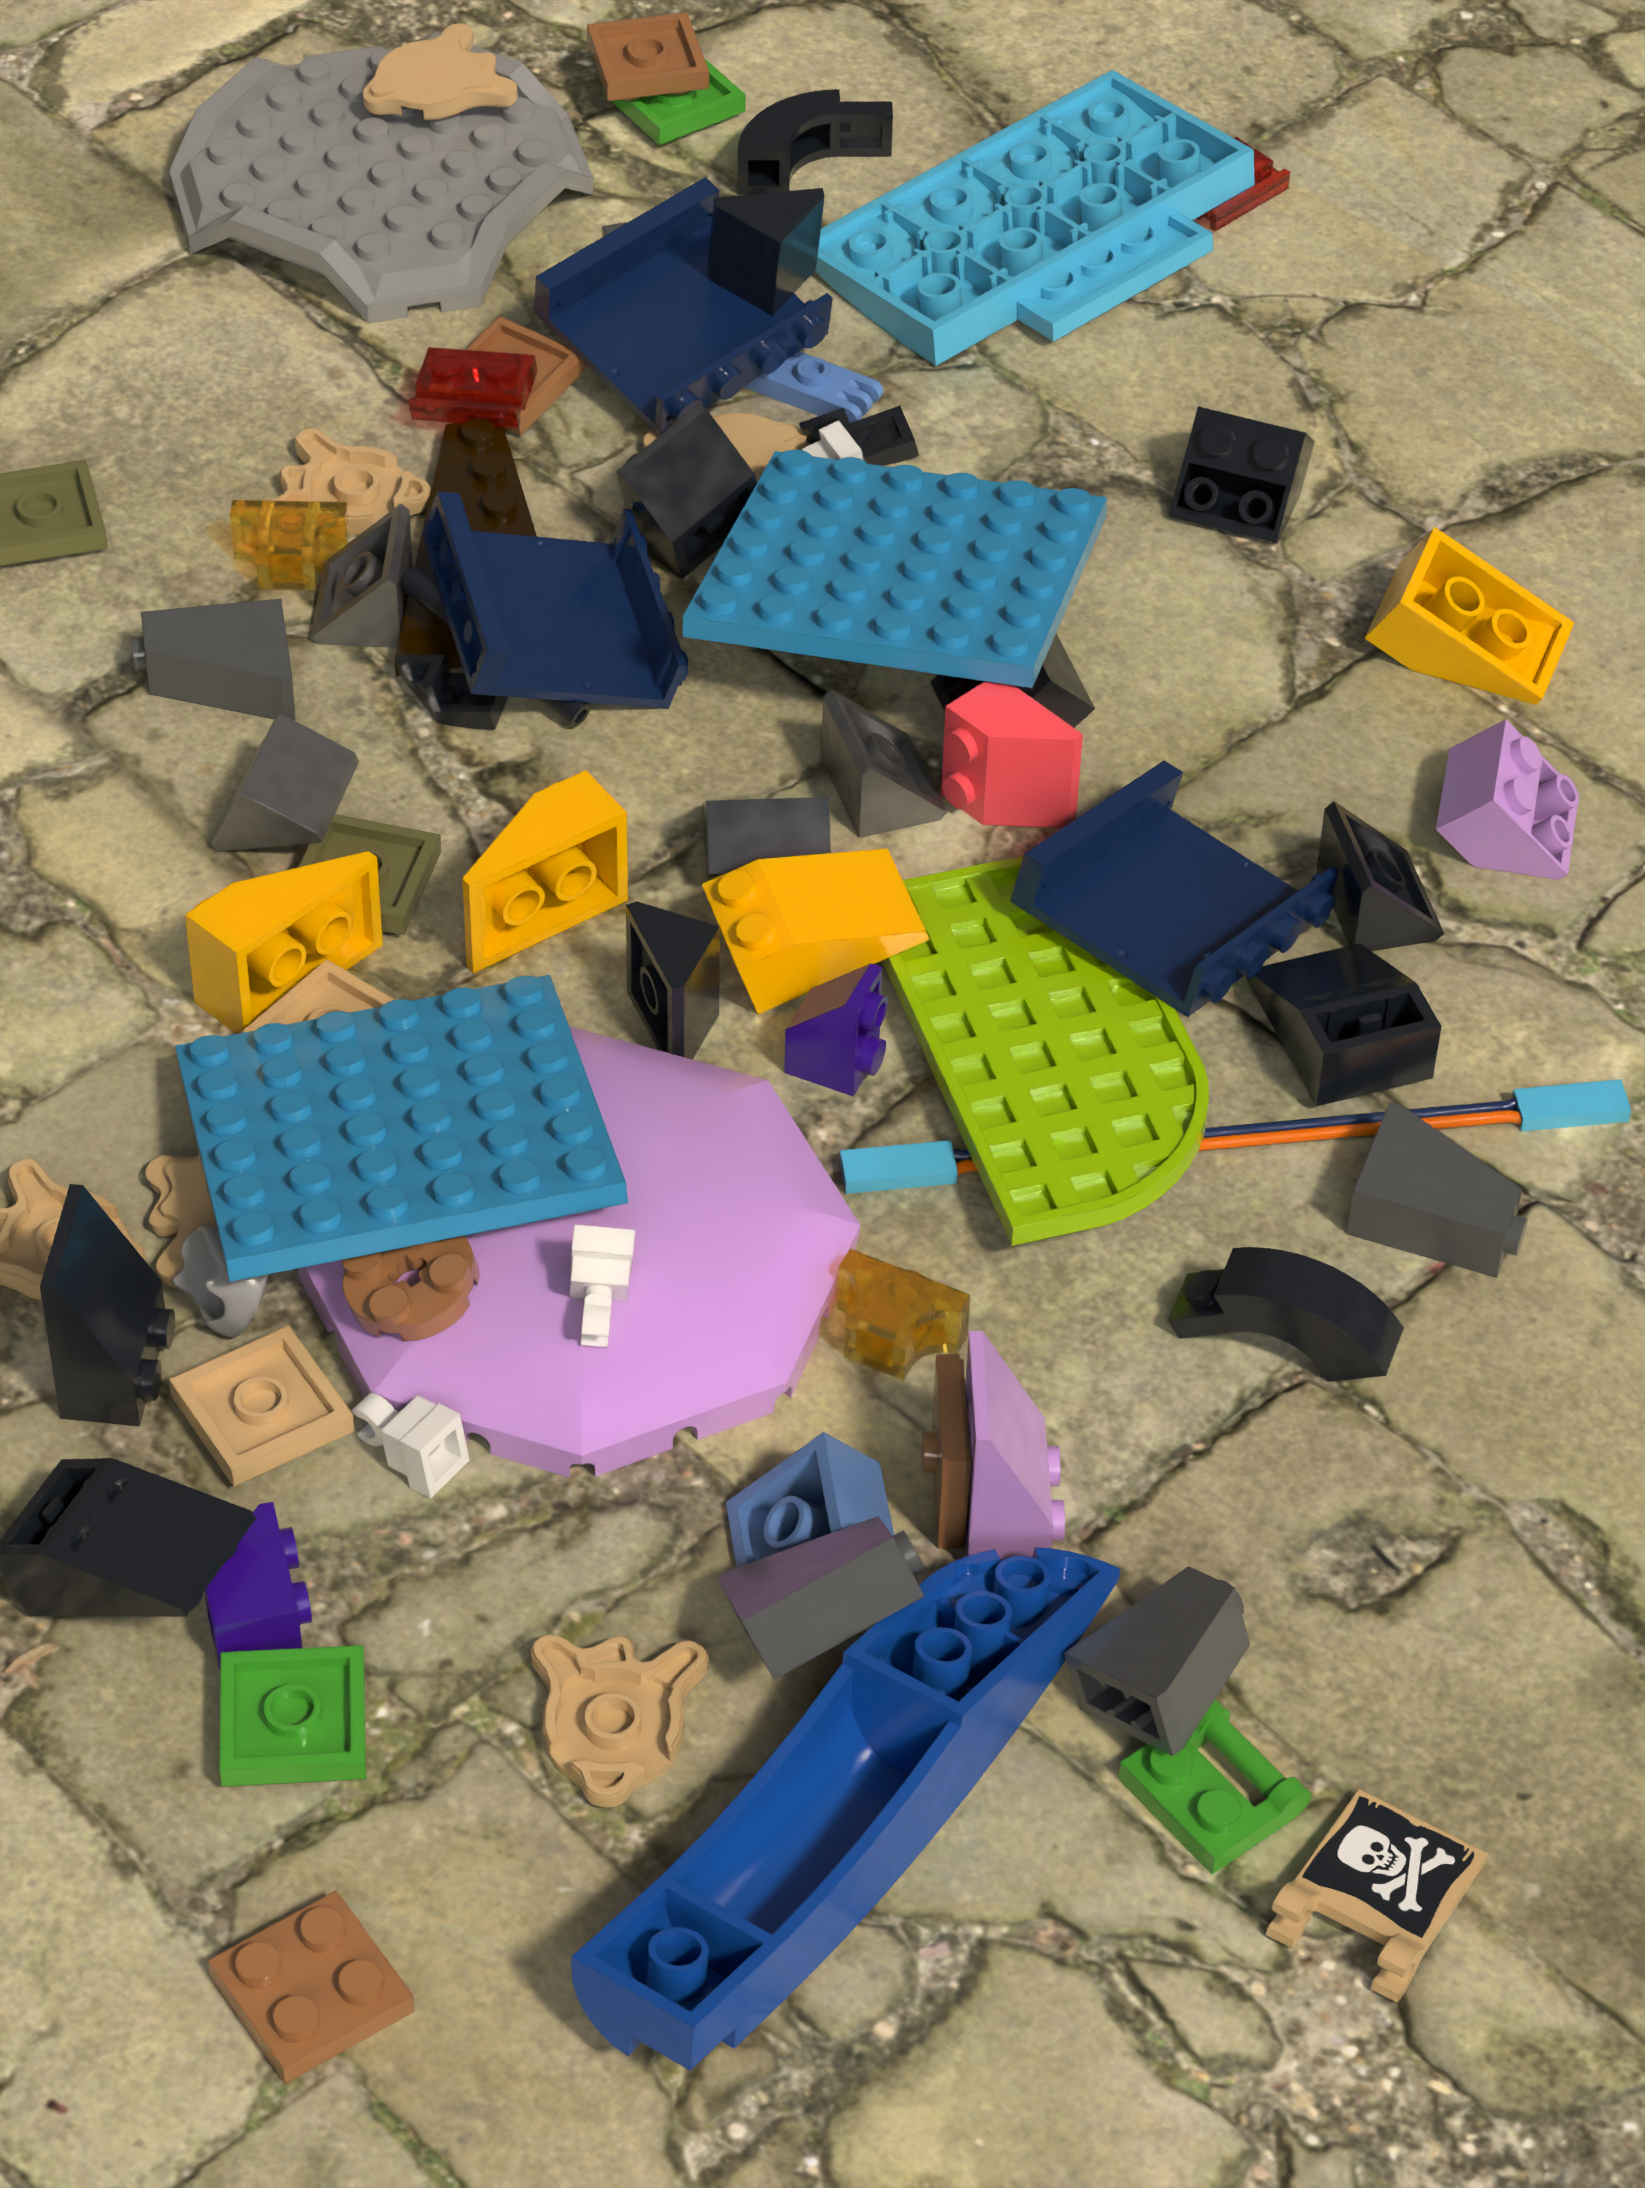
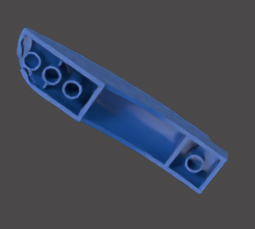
M1035 1547L1033 1557L1012 1556L1006 1559H1000L995 1549L963 1557L937 1570L919 1585L924 1597L872 1626L843 1652L841 1666L796 1726L711 1826L656 1881L572 1956V1983L577 1999L586 2016L598 2032L627 2056L644 2043L689 2071L721 2041L733 2049L739 2045L851 1933L913 1863L958 1808L1066 1661L1064 1653L1078 1643L1118 1582L1120 1568L1087 1555L1053 1548Z

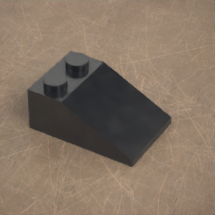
M70 1184L40 1285L60 1419L140 1427L146 1401H156L159 1395L162 1367L158 1356L160 1348L170 1349L175 1330L174 1309L165 1308L162 1280L84 1185Z

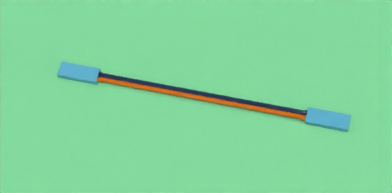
M1621 1079L1513 1089L1512 1098L1504 1101L1408 1109L1435 1129L1515 1123L1519 1125L1521 1132L1629 1122L1631 1107ZM1386 1111L1205 1128V1134L1199 1151L1376 1135ZM951 1140L840 1150L839 1163L845 1194L957 1184L958 1175L966 1172H977L969 1151L954 1149Z

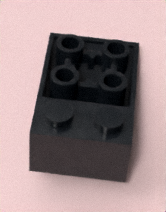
M1354 944L1264 965L1253 977H1246L1316 1106L1433 1078L1442 1027L1417 983L1362 944Z
M114 1458L61 1459L0 1539V1573L28 1616L186 1617L200 1603L203 1592L224 1563L235 1554L239 1542L254 1523L256 1517L251 1510Z

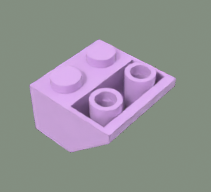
M1505 719L1449 749L1436 830L1473 867L1559 880L1567 876L1569 871L1579 793L1572 780L1568 776L1560 774L1541 755L1537 745L1529 737H1523Z

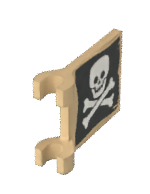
M1358 1789L1296 1879L1285 1884L1278 1893L1272 1905V1911L1276 1912L1277 1915L1267 1927L1266 1935L1293 1948L1306 1929L1313 1912L1317 1911L1384 1945L1385 1947L1380 1953L1377 1965L1382 1968L1373 1980L1371 1990L1397 2003L1407 1990L1423 1956L1486 1863L1488 1853Z

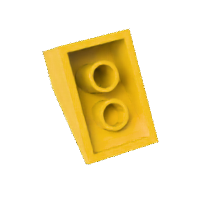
M1434 526L1398 564L1364 639L1412 671L1537 705L1545 695L1574 622Z
M587 770L534 793L462 878L466 966L473 974L628 901L627 812Z
M888 848L758 859L702 884L732 958L758 1015L809 993L810 989L870 963L880 962L929 940Z
M366 851L234 882L212 897L197 904L193 910L185 914L194 1003L232 1032L239 1034L326 959L347 971L383 946L377 857L371 852Z

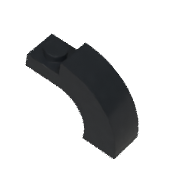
M831 89L798 94L768 106L750 120L740 136L738 143L737 195L790 191V181L793 175L804 165L819 159L830 157H891L892 101H840V89Z
M1261 1247L1233 1248L1224 1269L1187 1273L1168 1318V1322L1179 1339L1236 1332H1252L1278 1338L1306 1354L1318 1366L1327 1382L1386 1376L1404 1329L1396 1315L1376 1294L1348 1274L1326 1263L1301 1254Z

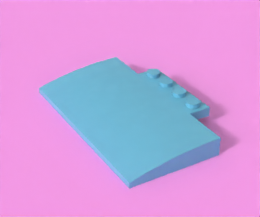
M1111 70L821 228L815 272L866 317L935 366L1016 320L1021 321L1054 342L1213 251V233L1192 220L1255 185L1254 149L1116 71Z

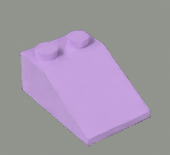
M969 1331L965 1388L971 1465L965 1538L966 1556L995 1549L1000 1559L1012 1556L1033 1557L1035 1547L1052 1548V1541H1064V1501L1051 1500L1050 1487L1060 1486L1059 1446H1047L1044 1416L983 1331Z

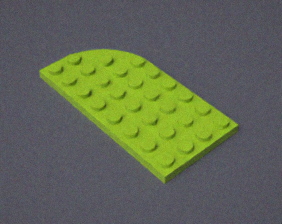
M1023 856L904 879V885L923 923L929 940L882 960L1012 1246L1106 1226L1135 1214L1163 1196L1178 1182L1190 1167L1199 1151L1205 1134L1209 1103V1084L1205 1066L1176 1009L1010 902Z

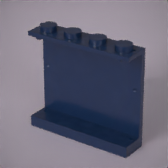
M706 177L536 276L534 313L658 436L664 433L671 423L681 419L696 405L701 404L703 407L708 408L721 399L727 400L732 398L745 384L763 373L770 374L776 371L786 359L804 348H813L818 345L829 331L833 298L828 293L815 301L809 300L806 303L793 294L771 316L709 280L707 268L714 197H719V189Z
M437 491L421 536L471 694L669 709L678 686H681L682 682L686 681L688 657L679 645L674 631L673 615L670 611H667L660 591L659 575L653 571L647 554L646 538L640 534L632 510L623 509L610 543L471 531L459 493Z
M1164 760L1024 853L1010 902L1186 1017H1189L1208 1002L1214 1004L1219 1002L1226 995L1231 985L1242 977H1253L1261 969L1264 962L1276 952H1287L1294 945L1299 935L1311 926L1316 929L1322 926L1329 918L1330 912L1336 903V898L1332 896V892L1340 871L1332 866L1321 875L1317 873L1312 877L1311 882L1299 891L1172 811L1171 809L1183 772Z

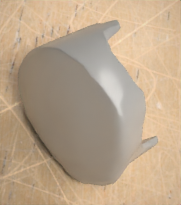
M203 1224L199 1228L194 1229L185 1238L181 1250L184 1266L172 1278V1283L193 1297L207 1326L223 1336L236 1338L248 1327L255 1317L265 1294L268 1275L229 1282L216 1225Z

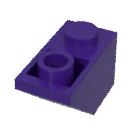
M870 963L810 989L785 1029L784 1073L853 1097L867 1074L871 1076L876 1075L886 1051V1041L880 1039V1026L885 1018L888 1007V997L881 994V966Z
M273 1502L259 1504L253 1511L256 1520L239 1542L235 1554L224 1563L204 1591L207 1616L219 1669L221 1668V1652L302 1648L300 1625L312 1623L311 1607L305 1581L292 1583L289 1572L290 1569L299 1568L294 1532L292 1527L279 1529Z

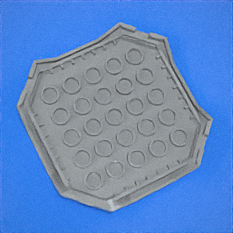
M434 32L416 41L430 40L438 37L441 33ZM474 45L470 52L493 53L496 56V74L511 79L517 84L518 99L514 105L510 107H474L456 115L437 120H424L423 110L403 106L402 116L394 114L375 115L370 113L364 106L363 90L374 78L379 62L392 49L376 46L307 56L299 64L285 65L255 57L196 109L169 170L171 191L177 211H180L182 217L183 231L190 254L228 238L326 276L368 323L408 318V306L439 302L441 312L481 307L508 243L565 188L594 195L593 176L568 113L531 71L519 61Z

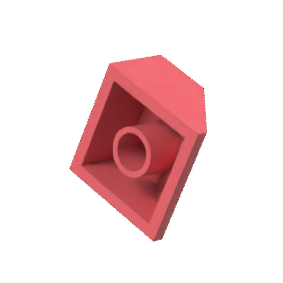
M984 681L945 706L941 795L952 806L963 810L982 825L1063 828L1076 819L1083 734L1016 686Z

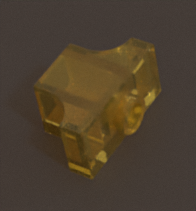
M232 500L230 521L234 559L246 560L257 567L259 589L316 590L317 578L323 569L324 561L349 543L347 502Z
M850 1248L840 1263L838 1270L837 1310L845 1313V1358L904 1381L912 1366L922 1357L934 1353L958 1354L968 1338L970 1294L926 1278L914 1270L897 1267Z

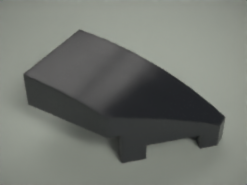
M901 406L851 423L844 408L799 423L802 434L806 436V441L813 444L821 440L819 429L839 420L860 447L863 460L867 464L885 466L919 456L915 439Z
M398 655L396 663L401 676L437 723L472 729H496L508 697L471 694L465 674L450 673L445 655Z

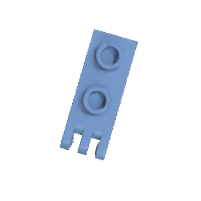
M800 351L786 359L776 371L770 374L763 373L742 386L818 416L844 408L850 423L860 420L862 415H865L872 408L873 403H876L884 393L882 385L877 380Z

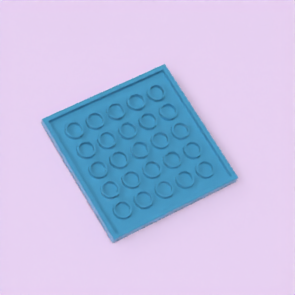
M802 450L775 451L683 615V637L1033 688L1105 521L1107 497L1090 495L1087 491L1078 488H1068L1059 491L1034 487L1028 482L1019 480L1002 483L980 480L968 473L944 475L923 472L920 468L911 465L886 467L867 464L864 460L854 457L836 460L814 457Z
M550 975L539 977L519 976L503 984L476 989L467 987L456 988L444 995L413 1001L398 999L387 1002L381 1007L350 1013L334 1011L326 1013L318 1019L286 1025L271 1023L263 1025L255 1031L223 1037L207 1035L191 1043L175 1045L180 1075L229 1282L628 1203L626 1180Z

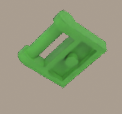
M1216 1698L1181 1751L1171 1756L1147 1744L1120 1762L1118 1779L1212 1875L1294 1820L1304 1811L1312 1797L1311 1792L1296 1777L1286 1778L1229 1722L1230 1712ZM1210 1742L1266 1800L1254 1807L1197 1749Z

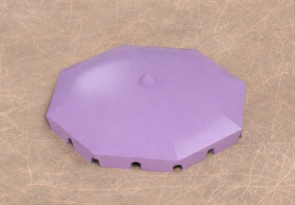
M575 1027L569 1028L626 1180L627 1204L465 1235L476 1258L480 1273L478 1286L474 1282L473 1289L467 1296L470 1306L464 1315L452 1326L434 1336L421 1340L403 1341L400 1333H386L381 1330L379 1331L382 1337L366 1331L357 1322L343 1291L342 1281L345 1269L342 1260L297 1269L298 1277L327 1332H335L338 1353L363 1399L369 1393L378 1394L399 1412L417 1395L437 1405L440 1403L460 1413L466 1444L470 1439V1433H477L489 1442L491 1455L569 1478L570 1466L573 1464L590 1463L594 1465L596 1477L673 1449L675 1434L685 1427L691 1426L692 1432L697 1440L774 1413V1404L778 1396L784 1393L791 1398L819 1339L821 1318H829L854 1264L856 1245L860 1235V1223L768 1080ZM574 1225L635 1230L627 1302L612 1301L608 1348L580 1345L584 1299L570 1297L572 1273L570 1272ZM421 1270L406 1272L397 1282L404 1280L408 1283L409 1287L416 1285L421 1281L419 1277Z

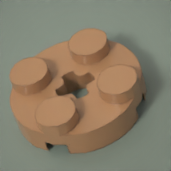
M465 1236L342 1260L345 1269L342 1281L343 1291L357 1322L366 1331L382 1337L379 1330L386 1333H400L403 1341H415L434 1336L456 1323L470 1306L467 1296L473 1289L474 1282L478 1286L480 1275L476 1258ZM421 1270L419 1272L421 1281L416 1285L409 1287L408 1283L404 1280L397 1282L406 1272Z

